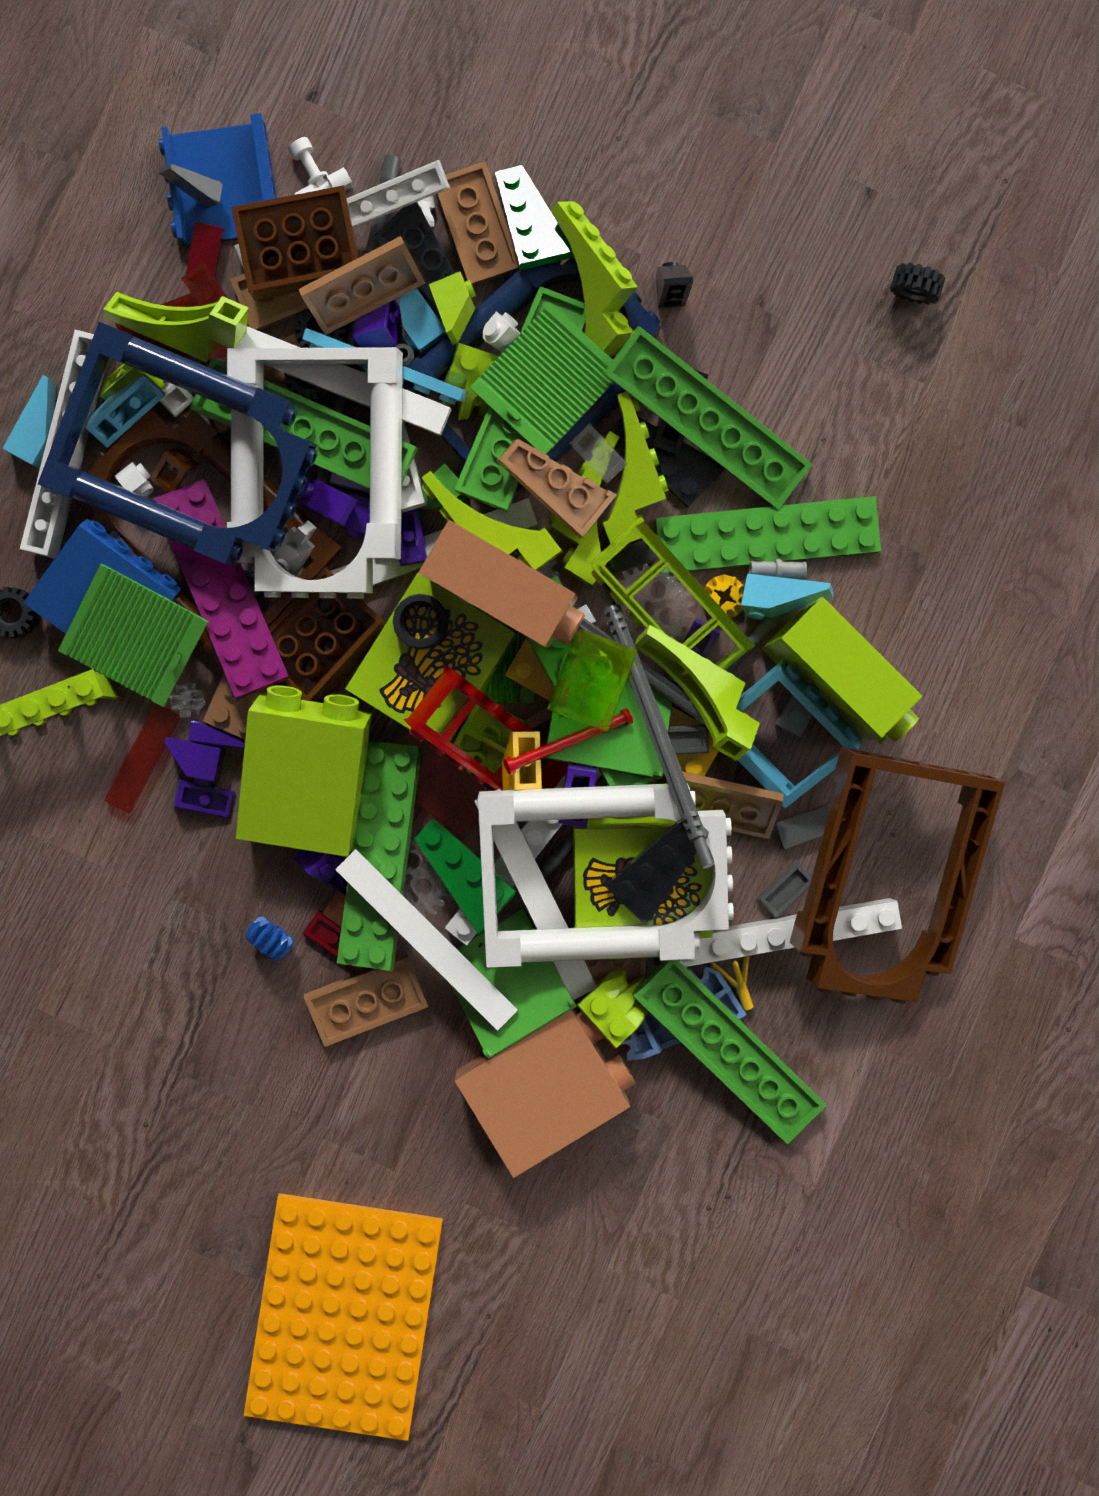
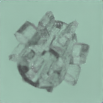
M195 683L176 685V691L169 697L171 698V710L180 711L181 718L199 716V710L206 705L203 695L204 691L195 690Z

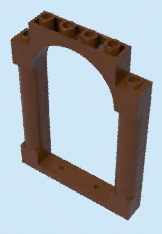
M151 408L114 441L115 444L109 451H103L96 458V464L90 471L85 472L114 484L115 475L125 461L134 453L150 445L174 443L189 447L201 454L231 482V444L193 410L191 413L187 412L180 417L177 422L178 426L174 430ZM264 475L263 513L270 507L279 491ZM296 506L293 518L290 521L287 520L283 531L287 534L291 528L295 527L297 529L308 520L316 527V530L309 539L315 546L309 555L314 561L299 576V578L305 580H313L324 567L328 569L344 550ZM93 507L97 513L89 515L86 519L101 524L106 529L107 534H110L112 531L117 532L138 557L142 556L148 559L153 564L154 569L161 574H167L124 534L114 515ZM177 584L181 590L172 601L201 617L195 600ZM284 592L263 614L268 627L295 599L291 597V592ZM205 627L198 643L221 665Z
M841 747L832 779L837 784L803 911H797L789 943L798 949L800 955L811 958L806 978L820 992L831 993L832 990L851 997L863 994L874 1000H881L882 997L901 1004H905L906 1001L918 1002L925 974L939 976V973L951 974L1005 782L987 774ZM876 769L962 785L958 799L962 809L928 930H922L915 947L909 955L898 965L887 971L873 975H858L844 970L834 952L833 930Z

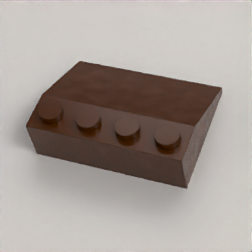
M344 185L231 207L247 289L253 300L299 292L300 288L359 258Z
M324 567L313 580L325 579L334 574ZM309 592V598H295L268 627L290 678L284 682L289 687L299 689L302 692L301 698L303 700L323 703L324 698L330 695L367 655L386 622L361 599L347 598V593H336V598H319V592Z

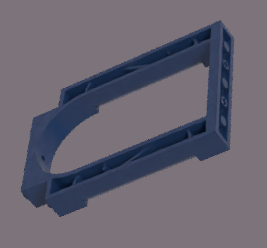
M575 257L568 259L562 266L560 265L562 261L520 270L518 266V271L475 308L458 343L477 349L485 342L483 339V329L497 311L502 316L506 312L513 317L536 296L540 286L547 289L553 285L565 282L582 283ZM634 291L620 309L628 320V325L633 332L637 326H640L655 338L661 329L659 325L660 320L653 311H646L640 304L642 302L641 298ZM446 334L422 357L418 358L417 356L406 367L442 380L450 370L457 344L453 345ZM404 380L402 384L403 389L420 396L426 395V393L413 389L415 383ZM614 382L549 451L547 456L555 462L559 461L619 407L616 395L626 391ZM446 423L441 437L460 459L466 463L471 449ZM519 484L512 502L526 490L523 485Z
M98 322L38 485L192 548L194 551L224 564L234 565V562L238 561L243 553V540L274 552L277 547H281L286 532L283 530L287 520L290 521L295 514L296 505L294 502L298 493L301 494L306 486L307 478L305 474L308 467H312L315 463L318 451L315 450L317 444L286 431L287 427H291L297 414L295 410L296 404L143 341L102 322ZM109 358L250 416L260 422L275 439L282 459L281 485L270 507L261 516L245 525L219 528L69 465Z

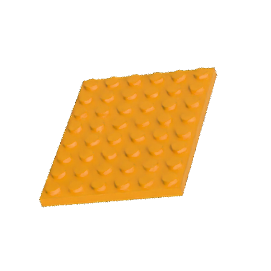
M279 1193L243 1416L408 1441L443 1218Z

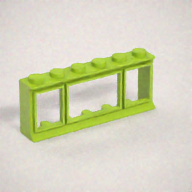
M641 517L590 562L591 567L594 569L590 574L601 586L606 583L613 590L609 595L619 606L625 603L631 610L628 616L638 627L642 624L646 628L651 625L666 634L633 596L667 566L712 617L683 643L691 650L715 627L720 625L736 643V646L715 664L723 670L728 669L743 654L755 647ZM639 535L660 560L630 587L625 589L604 565Z
M92 669L1 704L0 736L7 733L11 736H16L19 734L20 728L30 724L42 726L45 724L46 718L56 714L68 716L71 714L72 708L82 704L93 706L97 703L98 698L117 700L121 697L114 680Z

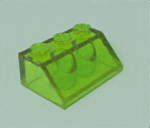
M578 629L547 709L608 732L638 650L587 630Z

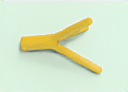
M744 956L742 974L738 962H733L737 981L716 963L712 962L710 966L720 972L723 978L736 988L743 1010L752 1009L754 1005L746 985L750 956Z

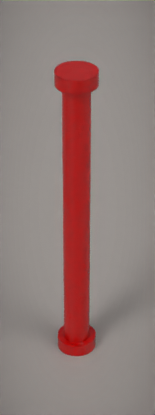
M624 708L620 710V714L512 759L510 757L504 758V767L509 775L514 774L516 769L623 724L626 726L633 724V717L630 711Z

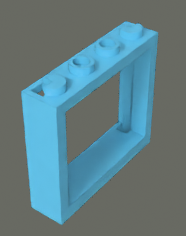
M785 659L779 662L740 697L736 709L742 712L779 680L843 747L859 750L863 738L855 731L856 727L851 724L849 725L841 717L838 708L833 704L829 705L822 697L820 690L815 685L809 684L802 677L798 668L794 669ZM752 744L751 750L738 759V761L766 790L784 793L782 806L786 808L835 770L840 751L796 786L754 744Z

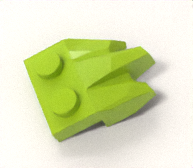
M457 343L445 382L468 391L465 402L456 401L459 405L458 420L469 419L474 407L478 408L479 415L484 418L489 406L470 389V386L499 356L461 343ZM442 400V404H443V405H445V406H450V405H451V403H448V402Z
M476 704L454 744L483 766H487L495 774L502 765L509 736L513 731ZM516 717V718H517L518 720H520L522 723H524L525 725H527V722H526V721H524V720H522V719Z
M625 969L610 972L577 1005L614 1048H617L640 1026L648 1013V1010L633 996L636 989L646 979L638 977L628 984L626 982L627 974Z

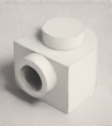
M496 311L484 326L483 339L500 352H504L520 335V332L516 329L518 323L508 313L505 312L502 316Z
M131 462L115 475L123 488L144 497L150 495L154 490L151 483L147 480L151 475L141 463L136 466Z

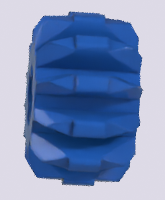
M263 916L258 917L252 922L245 933L246 940L274 961H279L287 955L294 944L293 937Z

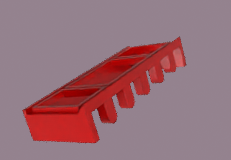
M445 664L443 674L410 716L404 719L411 727L409 733L420 742H423L425 739L430 741L431 745L429 747L441 757L448 754L452 757L450 762L462 772L465 768L470 770L469 776L483 786L486 782L491 785L490 791H495L499 788L503 791L502 765L494 774L450 742V737L476 704L513 732L534 731ZM456 688L468 698L443 730L438 733L428 726L426 722L451 690ZM540 736L541 747L546 745L547 741ZM551 759L541 770L542 789H553L566 774L568 762Z

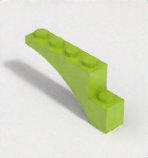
M575 201L557 202L551 211L561 225L571 245L582 281L586 320L584 334L608 356L615 355L633 333V330L628 325V320L618 310L638 286L632 280L631 273L618 261L614 250L603 241L599 230L586 218L582 207Z
M116 292L104 307L103 317L207 362L219 344L228 348L237 347L247 331L249 308L223 296L218 302L208 305L171 307L152 304Z
M627 391L616 395L622 414L625 434L623 475L612 510L608 518L602 520L610 544L640 517L643 520L642 514L636 515L635 510L666 499L664 492L669 491L664 476L658 477L655 468L656 465H659L654 448L649 450L645 439L650 438L646 424L645 422L639 423L636 412L640 411L638 401L632 395L630 396ZM637 535L632 541L640 539L641 537Z
M611 431L606 438L601 435L593 448L597 453L592 461L586 459L578 472L583 478L594 481L600 487L602 476L608 460L619 441V436ZM552 513L549 519L552 522L550 530L577 546L576 550L571 547L564 557L563 562L566 563L564 571L592 588L596 580L590 574L594 570L590 562L601 553L597 520L586 534L579 538Z
M431 471L422 477L426 483L422 487L432 501L435 498L439 500L443 506L439 511L447 522L448 520H454L457 525L510 556L519 551L521 554L517 557L518 560L534 570L539 571L562 553V550L545 527L540 531L510 526L493 520L460 501L442 485Z
M649 625L637 638L634 644L635 647L661 666L692 700L714 741L712 747L737 761L751 750L760 724L746 713L736 709L745 682L690 650L684 644L667 636L661 630Z

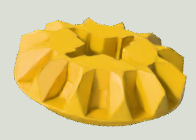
M725 574L716 576L706 584L704 589L719 605L721 597L714 590L724 592L731 587L729 596L735 603L726 601L721 605V608L730 618H733L743 610L741 603L744 585L736 577Z

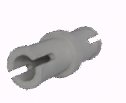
M775 559V562L750 560L748 572L755 575L805 579L807 564L806 562H782L781 559Z

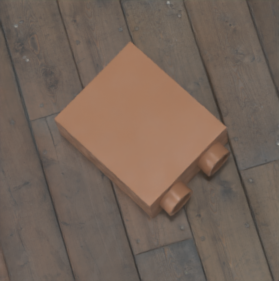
M450 520L446 523L418 572L544 647L549 648L554 639L569 645L585 617L584 613L573 607L578 599L574 592Z
M575 1008L491 1059L482 1054L457 1069L454 1080L513 1178L630 1108L625 1090L636 1084L632 1074L619 1054L606 1061L596 1044L604 1036L582 1011L577 1013Z

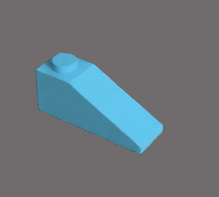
M416 288L398 297L403 329L406 335L403 337V340L413 351L417 350L422 356L447 333L443 324Z
M144 373L100 405L90 415L86 429L102 444L109 447L157 404L166 393Z
M45 375L41 377L2 448L39 469L56 401V383Z
M747 574L741 606L748 617L761 620L764 617L773 618L804 608L822 596L826 600L832 599L834 592L831 583Z

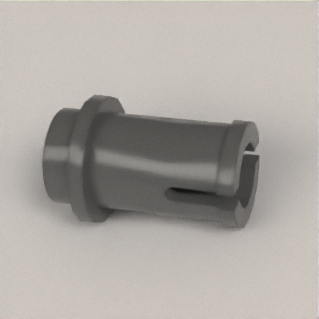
M399 344L396 347L403 352V356L407 357L403 359L402 365L406 367L413 361L414 353L410 346Z

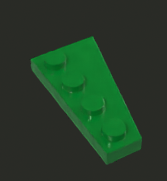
M432 818L416 836L415 841L477 934L481 935L485 930L481 859L440 822ZM495 872L498 915L517 891Z

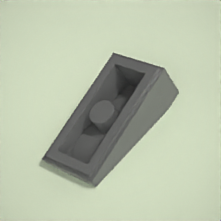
M174 164L159 169L160 175L201 205L210 208L219 204L223 186L221 182Z

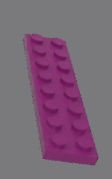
M205 479L153 499L158 503L210 525L226 528ZM170 540L201 617L209 621L206 629L236 700L290 679L241 563L235 561L234 565L224 564L198 553L192 548Z

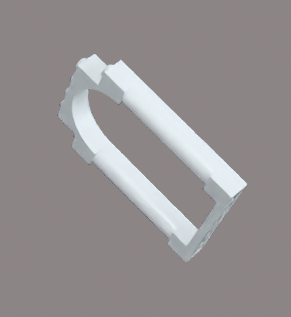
M397 347L227 348V375L263 390L264 364H368V383L371 385L370 523H367L365 539L359 553L345 569L331 577L320 580H305L296 577L280 566L269 550L244 540L242 542L244 550L237 563H254L255 558V591L264 592V597H281V592H291L292 598H309V592H319V598H336V593H347V598L364 599V593H373V559H375V564L392 565V559H401L403 352ZM231 409V522H227V528L245 525L263 514V425L254 418Z
M668 784L479 792L478 806L487 967L521 966L523 962L659 957L660 960L695 959V950L700 949L699 932L694 931L729 929V920L734 919L733 903H728V892H733L732 875H727V864H732L731 846L727 847L726 836L731 835V819L726 818L723 810L698 811L702 825L709 831L705 841L714 862L712 880L702 902L687 916L677 921L660 925L498 931L493 825L515 824L516 821L655 816V818L678 821L681 817ZM690 791L694 804L696 806L695 791Z

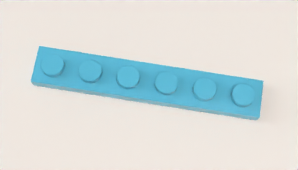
M307 328L302 338L311 342L309 348H357ZM362 364L361 368L368 371V364ZM402 366V384L404 380L415 383L413 389L428 395L430 390L441 393L439 399L454 405L457 400L465 402L468 391Z

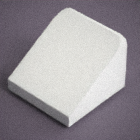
M165 382L163 391L166 395L160 402L176 418L193 403L194 397L187 390Z

